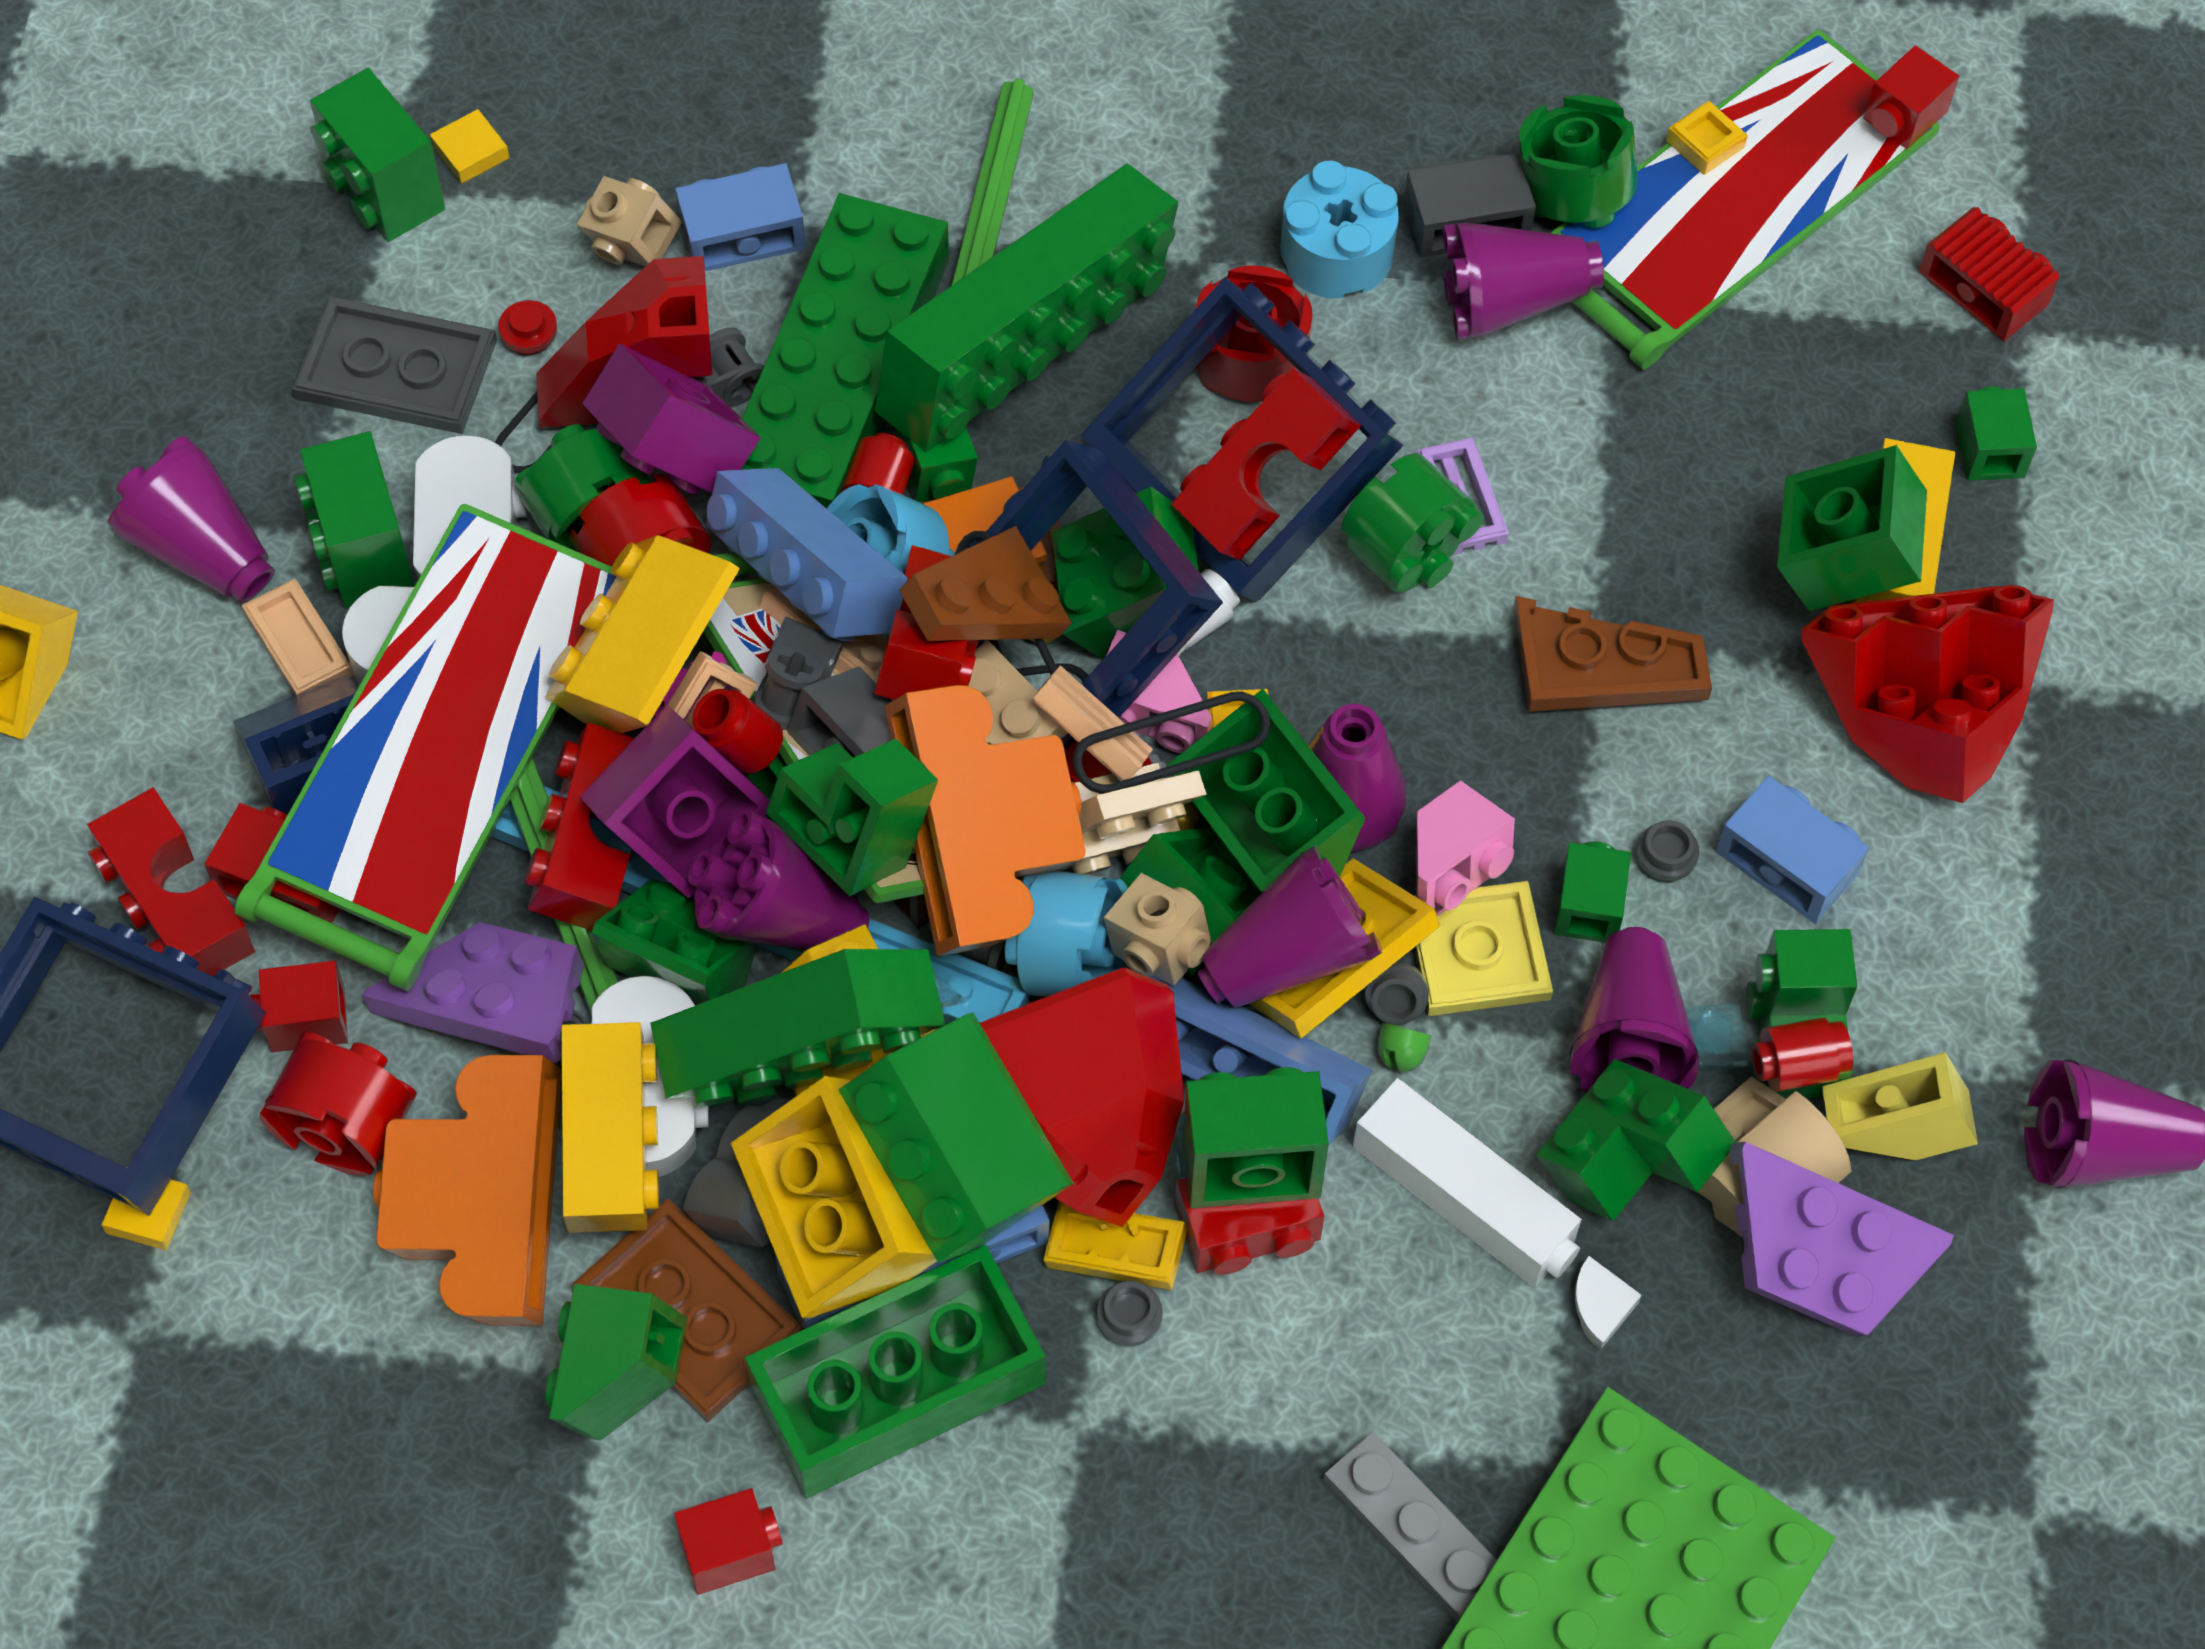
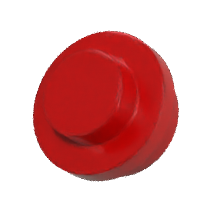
M533 300L512 304L502 313L498 323L503 343L510 349L524 355L542 352L550 345L557 334V321L554 312L547 305Z

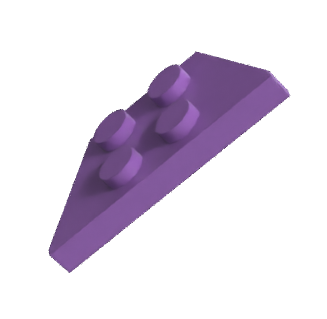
M479 922L428 952L420 975L408 992L390 984L388 976L368 988L362 994V997L372 1014L524 1055H543L550 1061L557 1063L562 1057V1042L559 1037L562 1022L569 1021L572 1018L575 1005L572 995L580 984L584 962L575 945Z
M1732 1143L1729 1152L1731 1164H1739L1743 1204L1735 1206L1738 1231L1744 1240V1253L1741 1258L1745 1289L1855 1336H1867L1952 1243L1954 1235L1750 1143Z

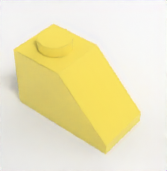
M1946 1052L1822 1086L1827 1120L1837 1132L1845 1148L1910 1160H1920L1978 1144L1969 1090Z

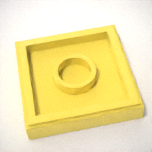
M1528 881L1477 887L1466 896L1457 908L1446 910L1437 916L1440 927L1414 947L1418 971L1424 976L1428 985L1429 996L1426 1005L1428 1016L1547 1001L1552 998L1553 988Z

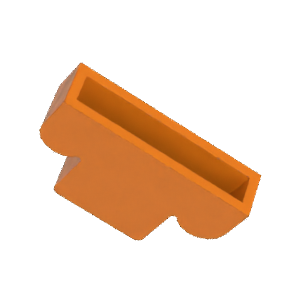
M956 685L905 693L884 706L891 740L896 738L939 779L914 844L919 873L924 885L923 891L937 956L987 948L1021 934L1030 925L1034 914L1033 899L1029 889L1021 880L1016 879L1017 877L1056 871L1081 860L1085 856L1086 849L1079 821L1082 810L1080 792L1076 784L1070 779L1063 743L1058 736L1050 735L993 745L986 743L985 738L989 736L993 726V711L988 700L980 691L969 686Z
M487 1055L477 1057L466 1064L458 1075L455 1090L456 1099L462 1110L467 1112V1117L465 1119L391 1120L386 1127L383 1169L379 1170L374 1178L373 1198L376 1207L379 1209L377 1227L378 1246L403 1259L450 1260L443 1269L439 1282L440 1294L446 1306L456 1314L488 1326L543 1327L562 1068L543 1055Z

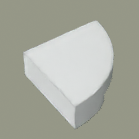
M1590 1256L1584 1262L1575 1285V1306L1583 1333L1595 1347L1601 1350L1639 1304L1642 1295Z

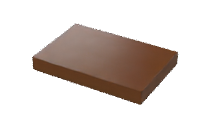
M669 1198L659 1206V1209H655L647 1217V1230H634L628 1233L572 1283V1288H574V1284L652 1293L688 1317L677 1381L671 1388L707 1423L749 1385L744 1357L803 1330L802 1326Z

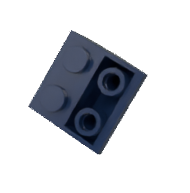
M348 675L233 721L272 808L286 815L289 814L358 690V687Z

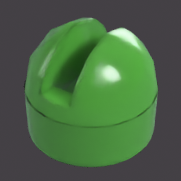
M1382 1023L1378 1038V1054L1382 1062L1389 1069L1397 1067L1401 1072L1412 1071L1423 1063L1432 1035Z

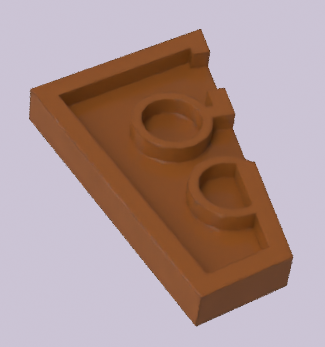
M1016 526L913 574L899 590L927 641L1059 638L1072 624L1059 601L1056 589L1046 579Z
M1515 596L1513 610L1529 712L1709 700L1712 684L1702 635L1632 620L1626 625L1615 624L1590 618V611L1569 607L1568 613L1536 607L1537 600Z

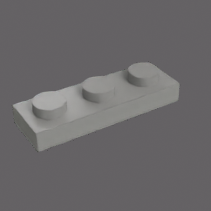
M1372 1432L1324 1474L1323 1481L1458 1622L1497 1559L1396 1454Z

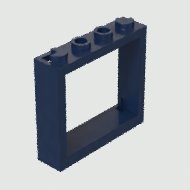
M1224 277L1081 436L1092 447L1099 448L1123 479L1136 492L1151 486L1173 502L1180 492L1128 440L1242 316L1297 370L1313 378L1361 425L1359 430L1367 437L1364 443L1252 563L1245 557L1238 560L1220 553L1193 526L1196 552L1239 595L1257 602L1404 445L1390 432L1397 424L1396 421L1372 399H1369L1363 406L1349 392L1356 383L1337 364L1329 359L1322 366L1308 353L1316 344L1290 320L1282 327L1269 315L1275 304L1251 282L1243 290Z
M1065 440L1051 457L1045 456L1040 470L1028 484L1007 500L1002 514L986 532L995 536L1016 526L1031 551L1088 486L1168 586L1082 683L1089 692L1120 718L1222 605L1223 601L1099 448ZM975 540L969 544L967 549L983 541ZM979 640L977 648L980 647L985 641ZM1069 733L1061 738L1064 750L1077 741Z
M34 896L0 953V1052L65 943L218 1012L128 1168L0 1109V1146L150 1216L266 1012L249 996L252 986L235 979L228 971L218 969L213 977L198 970L200 963L179 949L166 945L162 953L145 946L148 940L144 936L123 924L114 922L108 930L95 924L96 917L85 908L73 902L71 904L64 902L61 908Z

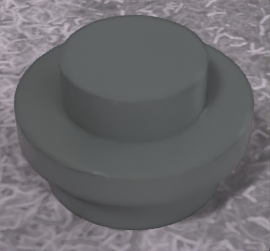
M1665 820L1648 827L1641 834L1636 854L1640 866L1650 876L1663 881H1675L1688 876L1694 870L1699 858V845L1687 826L1677 821Z
M1394 963L1365 988V999L1371 1013L1378 1019L1392 1025H1402L1416 1019L1424 1011L1428 1003L1429 994L1426 979L1416 968L1404 963Z
M1124 1281L1114 1284L1103 1293L1097 1307L1099 1327L1108 1339L1119 1345L1137 1346L1149 1341L1156 1335L1162 1323L1163 1308L1158 1295L1150 1287L1139 1282Z

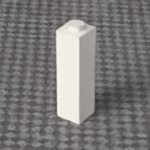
M1397 1078L1357 1122L1353 1142L1354 1149L1534 1289L1548 1273L1555 1278L1560 1277L1577 1256L1580 1247L1574 1242L1582 1219Z

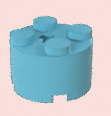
M1332 160L1318 163L1313 168V172L1299 179L1288 192L1284 202L1280 241L1281 256L1291 279L1309 293L1330 299L1344 298L1346 293L1362 290L1363 294L1377 287L1388 275L1393 262L1398 225V199L1395 190L1368 172L1344 167L1339 162Z
M860 484L849 487L840 493L827 508V510L903 574L912 545L950 556L955 555V552L949 548L946 525L937 511L886 487L876 484L870 487H864Z
M1060 871L1024 877L1023 884L1029 889L1033 899L1034 914L1030 925L1021 934L1006 939L1005 959L1008 964L1017 965L1020 983L1027 994L1048 997L1112 971L1127 967L1123 959L1113 955L1104 921V916L1128 889L1123 880Z

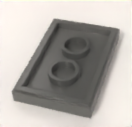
M329 296L292 388L294 398L296 400L463 434L497 343L496 331Z

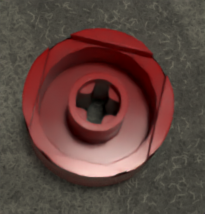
M1240 266L1228 271V277L1226 278L1244 290L1251 282L1275 304L1269 315L1280 326L1284 327L1290 320L1310 338L1313 317L1312 306L1306 294L1303 297L1293 286V279L1279 270L1265 266ZM1223 279L1213 285L1211 281L1202 289L1197 299L1196 308ZM1243 316L1196 366L1200 375V381L1206 389L1234 400L1246 402L1261 401L1264 389L1273 379L1281 374H1288L1292 368L1296 369Z
M653 474L657 480L655 483L641 485L637 477L623 480L603 491L579 515L584 522L579 534L572 528L570 535L571 543L576 552L611 567L621 551L631 542L636 545L641 541L659 535L709 554L711 539L678 486L664 474Z
M304 1032L266 1098L265 1105L260 1112V1120L271 1134L293 1150H296L300 1141L319 1150L314 1160L315 1162L346 1174L367 1176L383 1160L387 1124L394 1119H405L417 1093L410 1085L396 1079L384 1069L388 1059L375 1048L355 1042L350 1050L331 1043L318 1034Z

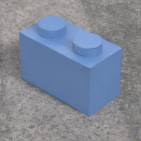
M787 163L771 167H756L744 173L713 180L703 179L691 185L675 188L679 218L682 221L681 226L690 257L704 256L705 271L806 249L803 215Z
M1768 775L1725 823L1716 853L1816 924L1859 875L1869 846L1860 840L1857 833L1851 827L1842 822L1832 821L1811 806L1808 799L1799 790L1791 786H1783Z

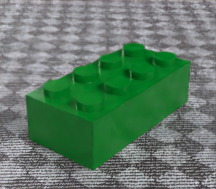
M843 949L650 1023L666 1099L694 1098L696 1107L724 1103L732 1100L734 1096H737L739 1105L764 1102L777 1096L775 1087L785 1084L786 1088L808 1086L823 1078V1070L834 1066L835 1071H843L868 1065L873 1062L871 1052L883 1048L884 1053H893L920 1039L921 1034L946 1025L928 949Z
M986 1244L744 1357L749 1386L806 1499L1046 1384V1355Z

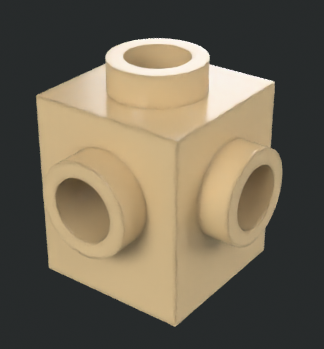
M603 176L593 196L587 201L577 226L594 242L591 246L592 251L604 260L616 265H622L623 261L627 260L645 267L653 259L663 258L682 221L660 198L659 193L648 184L634 178H629L627 183Z
M1143 873L1136 878L1104 916L1113 955L1123 959L1126 965L1133 971L1147 977L1153 975L1173 986L1177 984L1189 968H1194L1202 962V955L1209 948L1211 942L1204 906L1201 901L1184 888L1176 887L1172 889Z

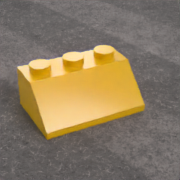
M659 535L641 541L636 545L633 542L629 543L621 551L611 568V573L616 576V579L606 596L600 593L585 610L580 620V625L586 629L576 646H567L552 665L549 676L555 681L545 697L585 724L589 722L618 733L648 726L740 568L730 561Z
M0 585V732L23 740L27 737L68 665L78 611Z
M824 1076L730 1143L802 1318H812L879 1295L909 1281L937 1262L839 1092L840 1088L852 1081L851 1079Z

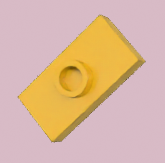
M1059 1200L1043 1260L1047 1268L1122 1282L1135 1281L1150 1287L1173 1290L1187 1234V1227L1183 1221L1134 1213L1127 1223L1121 1227L1077 1212Z

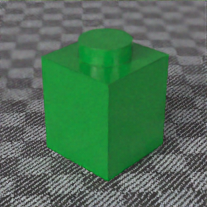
M1990 386L1977 391H1966L1955 423L1967 481L2025 478L2037 449L2025 388L2002 389Z
M966 427L957 437L951 440L945 438L927 452L897 430L896 437L905 442L907 449L915 458L907 483L913 500L927 502L972 489L978 457Z
M1593 841L1584 844L1569 842L1562 870L1554 935L1605 943L1612 934L1620 931L1624 916L1631 852L1616 850L1613 846L1603 842Z

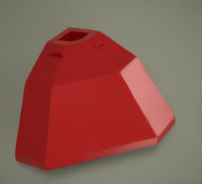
M704 256L653 259L585 321L536 373L540 428L599 423L582 403L619 343L689 377L713 376Z
M2006 585L1832 605L1802 629L1801 640L1851 741L1907 788L1964 803L1992 778L2023 719L2052 616L2054 599L2031 594L2029 589L2022 586Z
M1125 967L980 1022L984 1032L1074 1183L1056 1195L1055 1198L1077 1212L1121 1227L1127 1223L1162 1178L1184 1104L1174 992L1167 984Z

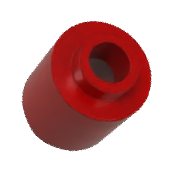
M878 433L874 436L862 438L858 443L841 493L855 485L860 484L864 487H870L876 484L903 495L915 462L913 454L907 449L904 441L891 434Z
M726 689L712 690L699 700L694 709L692 722L695 730L740 772H758L767 767L779 753L783 742V730L780 723L741 692Z
M1825 1017L1763 1028L1760 1033V1042L1752 1044V1062L1756 1076L1760 1081L1767 1080L1775 1092L1837 1081L1840 1073L1850 1072L1853 1068L1851 1039L1842 1021L1829 1023Z

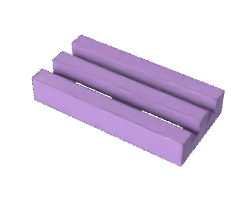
M1473 437L1418 449L1416 453L1423 455L1435 467L1434 461L1440 460L1445 476L1468 496L1453 458L1454 456L1462 455L1488 523L1487 527L1479 528L1471 538L1461 542L1453 555L1461 554L1463 548L1472 547L1473 551L1485 548V543L1495 542V545L1507 543L1509 532Z

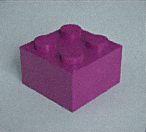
M621 343L617 346L582 403L599 421L596 426L598 432L615 444L624 447L620 454L623 459L639 470L649 474L653 472L655 467L667 472L666 475L670 481L692 494H697L700 488L713 493L717 471L741 470L761 439L710 386Z
M668 704L580 796L610 830L687 898H690L696 891V887L688 881L689 869L694 858L703 850H711L724 831L729 828L733 817L740 810L747 809L766 817V811L770 799L750 779L714 749Z

